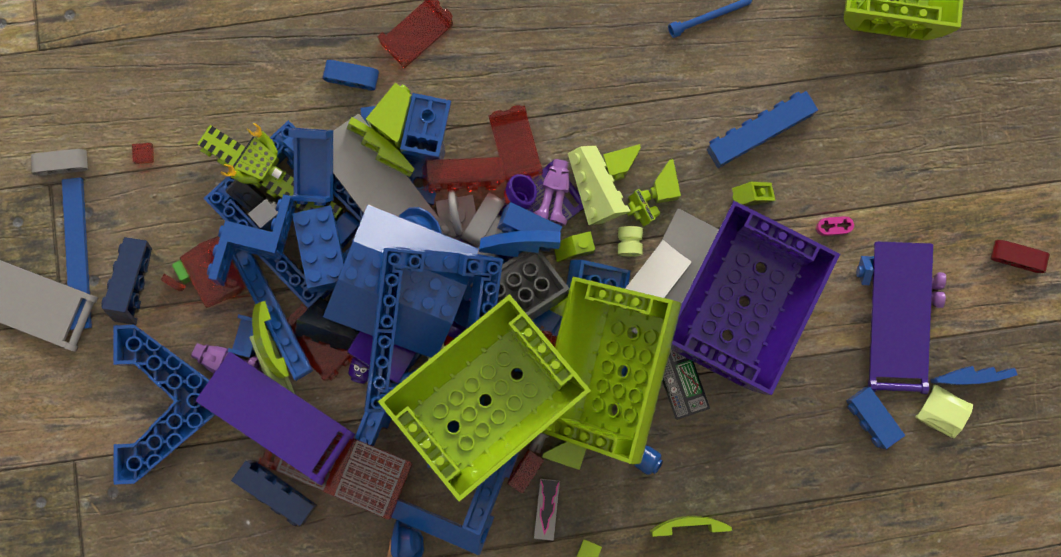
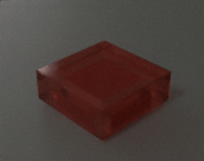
M132 144L133 163H153V144Z
M164 274L161 278L162 282L180 292L186 287V285L167 274Z

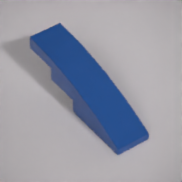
M529 230L499 233L481 238L479 252L518 257L519 251L539 253V247L559 249L561 232Z
M969 366L930 379V381L934 384L971 385L999 381L1017 376L1018 374L1015 368L996 372L994 367H989L975 372L974 367Z

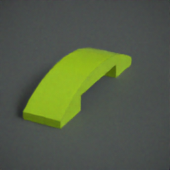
M259 302L254 305L252 315V328L256 347L265 365L278 379L288 377L289 373L284 357L276 359L264 323L271 320L266 302Z
M684 516L657 525L650 530V535L653 537L672 535V527L708 525L710 532L732 531V527L708 517Z

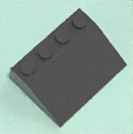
M540 249L539 253L523 251L518 254V257H513L502 264L497 304L510 294L528 317L534 320L568 297V286Z

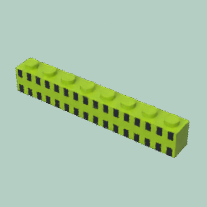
M211 125L197 143L202 148L200 150L202 153L209 157L213 154L218 158L217 162L223 166L224 164L233 166L245 149L243 145ZM284 172L279 181L269 176L265 182L260 181L257 184H253L258 188L262 185L268 189L266 193L274 198H277V196L282 198L283 194L288 196L294 194V177ZM331 201L327 202L324 206L314 205V202L296 204L300 212L331 205L336 221L343 211L341 207Z

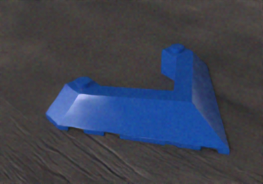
M113 325V365H136L174 401L167 411L135 443L114 444V485L135 484L211 420L215 414L196 402V399L209 382L208 378L137 326Z

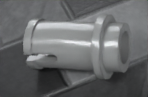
M540 433L532 440L528 449L540 454L544 441L549 436Z

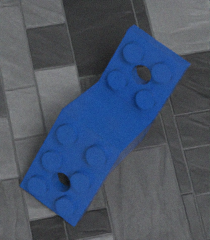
M412 93L400 150L414 168L411 176L407 177L413 185L417 178L424 180V185L420 188L416 187V189L429 205L434 206L445 156L443 139L451 100ZM425 112H431L434 115L430 121H425L422 116Z
M283 194L282 200H278L276 206L278 214L271 223L272 232L225 221L224 226L221 225L219 229V243L213 249V256L215 257L213 263H210L208 266V278L216 285L225 286L235 249L281 260L293 219L292 214L296 209V204L292 197Z

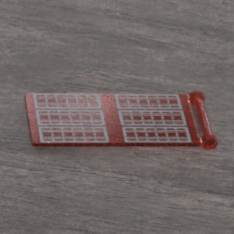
M338 432L312 472L318 474L344 435L343 433ZM355 438L348 441L325 476L322 486L278 456H275L273 462L269 461L272 452L267 449L263 457H260L258 464L273 469L387 520H390L412 467V462Z

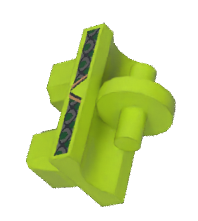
M638 189L628 197L630 201L628 205L631 210L627 215L628 217L634 215L636 221L640 220L643 227L649 225L660 215L658 207L653 206L650 208L647 204L652 199L649 190L641 191Z

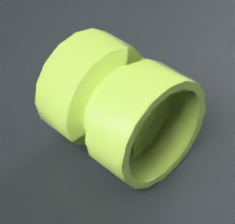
M624 226L618 228V238L621 240L618 244L619 256L635 257L643 255V244L639 242L643 237L642 227Z

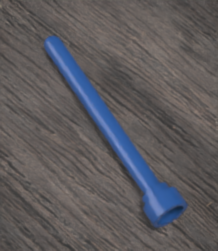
M740 0L683 23L672 22L668 24L669 33L672 38L678 37L684 30L750 5L752 0Z

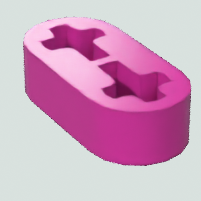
M846 216L823 218L816 225V230L821 236L845 235L854 228L853 220ZM844 221L849 227L844 230V227H837V225L842 224ZM825 222L827 226L833 225V228H829L827 232L824 228H821Z

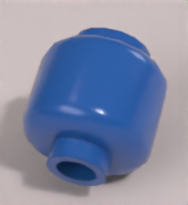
M646 446L642 463L634 464V466L646 475L656 474L663 463V460H661L662 455L652 447Z

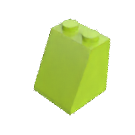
M394 83L367 116L366 121L373 130L387 139L401 152L400 147L412 96L410 94L411 91L403 84L399 86L397 83Z

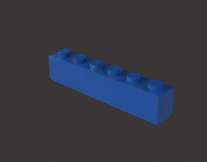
M805 91L801 94L797 92L789 97V101L785 103L781 101L773 106V110L769 112L765 110L758 114L757 119L753 121L748 119L741 124V128L737 130L732 128L727 131L725 137L721 139L716 137L711 140L706 150L716 167L724 166L813 116L818 111V108L808 92Z

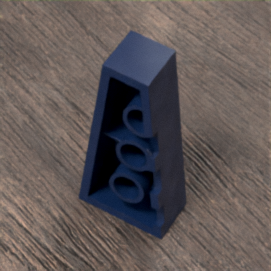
M124 237L123 243L119 245V255L117 261L113 264L112 277L107 283L108 290L101 302L102 309L114 322L137 324L138 318H134L135 310L140 309L139 291L144 290L145 278L143 273L148 271L152 247L146 240Z
M256 460L245 461L231 480L243 490L253 495L258 501L270 506L272 511L285 516L287 521L293 526L304 525L317 506L316 503Z

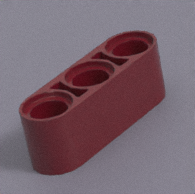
M995 240L990 259L1027 271L1046 273L1050 254L1013 242Z

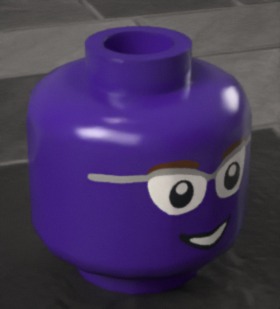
M353 357L348 370L351 380L356 383L366 384L370 366Z

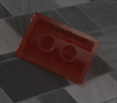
M218 236L198 244L180 257L206 308L241 294L245 287L232 262L225 286L216 285L208 278V266L210 263H213L215 257L213 256V249L220 240Z

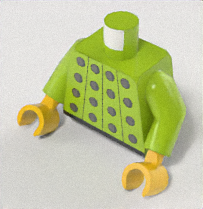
M253 123L257 127L256 131L252 132L247 129L253 137L233 166L224 164V166L229 168V172L224 173L221 171V174L228 177L231 176V178L243 184L265 182L269 176L279 181L284 171L276 167L279 162L277 148L273 140L261 131V127Z

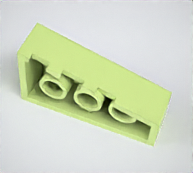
M581 146L568 153L588 225L603 224L630 212L628 205L625 206L622 201L623 196L621 192L617 191L613 184L614 179L612 175L607 173V166L596 146Z

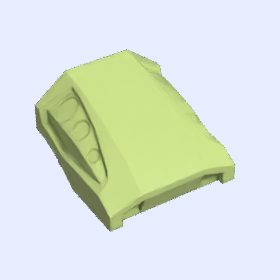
M934 384L927 401L915 418L951 438H955L969 419L973 404L958 398Z

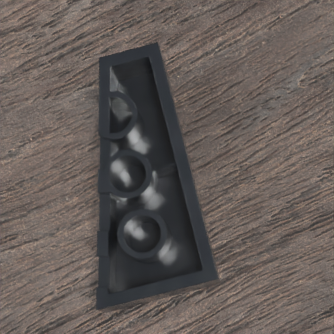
M320 297L297 319L295 335L299 337L307 336L313 342L319 343L321 341L330 344L331 348L336 350L341 348L347 350L348 353V349L358 335L359 330L324 318L323 315L329 302Z

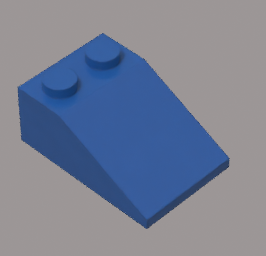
M570 260L566 285L570 290L572 278L577 277L625 289L629 284L631 270L586 260Z

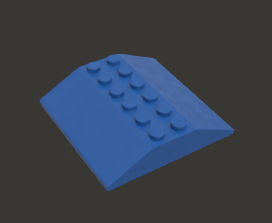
M367 204L323 317L373 336L384 247L400 246L477 254L479 249ZM400 268L403 270L394 344L432 358L441 350L454 321L470 276L428 270L416 272Z

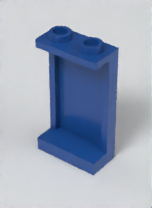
M288 129L289 137H294V194L291 197L296 201V204L314 202V205L324 206L327 202L333 201V130Z

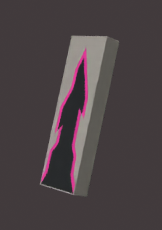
M540 479L534 539L554 541L560 485L558 480Z

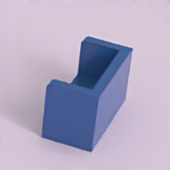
M239 314L238 318L241 321L233 348H228L227 352L251 358L256 354L249 338L253 336L252 318Z

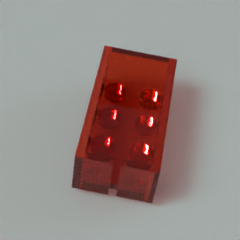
M504 157L426 160L422 167L423 191L429 190V193H439L440 190L448 189V192L450 190L458 192L459 189L477 191L478 188L496 190L505 181Z

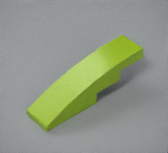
M351 117L347 129L364 137L361 145L378 153L375 160L410 177L414 168L402 153L371 127Z

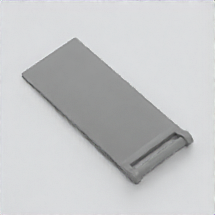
M360 114L353 117L368 126ZM350 120L333 130V174L363 213L367 204L398 217L410 207H420L430 212L438 221L443 235L450 233L448 227L436 215L407 175L375 160L378 153L361 145L364 137L347 129Z
M681 209L676 210L661 242L664 240L691 261V264L665 296L667 299L680 303L683 302L719 229ZM634 328L632 332L637 334V329Z
M0 260V323L76 352L78 340L94 303H97L99 297ZM84 298L86 303L68 343L65 341Z

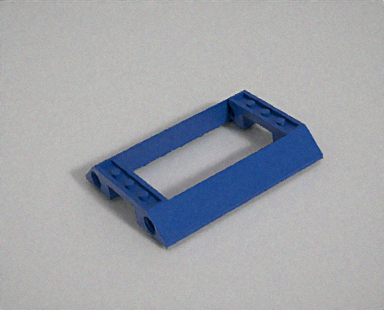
M289 120L270 137L278 151L277 158L279 162L277 165L287 157L284 153L285 148L282 141L289 137L288 129L296 128ZM333 174V195L361 222L364 213ZM227 176L204 197L205 201L225 221L260 229L237 204V201L226 193L225 190L235 180L231 176ZM350 247L343 253L344 262L346 260ZM284 252L281 260L258 255L308 308L320 297L325 299L334 290L333 288L310 293L307 289L304 273Z
M384 247L365 412L387 413L378 401L395 388L389 387L403 273V270L400 268L416 272L428 270L473 276L467 328H469L497 305L503 264L502 258L411 247ZM482 395L479 399L480 404L483 406L485 395Z
M365 412L339 475L340 481L341 478L389 498L390 501L384 513L385 515L476 555H480L495 517L491 515L504 478H510L519 452L477 486L464 523L461 525L392 495L390 498L342 477L349 459L372 469V467L351 459L350 456L356 441L374 447L381 428H388L392 419L387 413ZM451 421L448 424V430L452 433L457 432L460 428L457 421ZM356 448L354 453L361 455V452H363L362 456L369 459L371 453ZM352 462L350 463L351 465H349V466L354 465V466L359 467V468H361V469L364 470V467L357 466L356 464H354V463H352ZM348 466L347 472L359 477L363 474V479L369 476L359 470H356V473H354L355 469ZM353 477L354 480L360 481L361 483L364 484L363 481H361V480L356 479V478ZM342 485L340 486V491L360 500L361 496H363L362 501L374 506L378 503L377 507L384 510L385 504L372 498L371 502H369V497L358 492L355 493V491Z

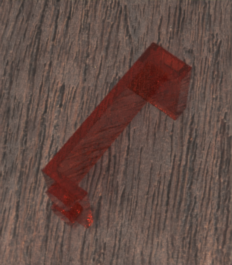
M425 0L387 35L381 32L377 38L379 43L405 69L453 26V16L448 9H443L440 6L438 0Z
M516 105L511 107L510 110H497L488 115L506 183L512 176L517 174L530 175L531 177L542 175L543 170L525 106Z
M303 304L287 319L294 334L296 332L297 319L308 310ZM304 335L302 337L296 336L311 367L321 376L323 381L335 379L339 374L338 370L342 366L346 367L352 361V355L348 354L347 350L341 348L336 350L331 348L330 344L321 341L319 343L313 342L311 338Z

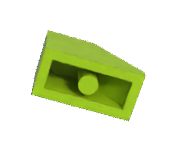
M640 144L603 154L602 158L607 166L606 171L609 175H612L614 181L625 178L624 176L627 175L641 149Z
M673 159L668 161L655 180L653 187L650 188L652 199H655L656 204L678 200L681 196Z
M748 182L732 188L733 200L746 207L776 201L772 183Z
M591 231L560 240L559 249H554L557 262L594 254L595 247Z
M566 441L544 452L542 457L580 470L587 448Z

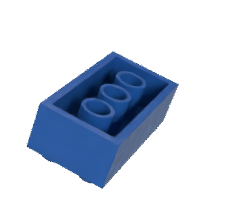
M331 205L293 213L292 216L307 289L310 293H316L335 288L344 265V258L335 215Z

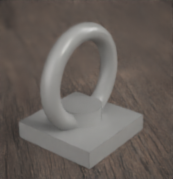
M450 190L448 192V199L436 201L438 217L450 230V233L446 236L456 237L463 235L476 214L473 195L457 197L456 192Z

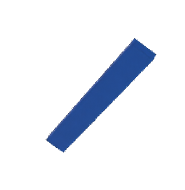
M81 177L62 179L67 285L90 294L84 182ZM84 298L82 299V302L79 306V309L76 313L70 330L75 329L80 314L86 303V299ZM91 312L84 329L92 328Z
M235 249L232 259L255 304L262 301L266 302L271 320L265 321V324L282 357H284L293 379L297 381L311 373L313 369L253 253Z

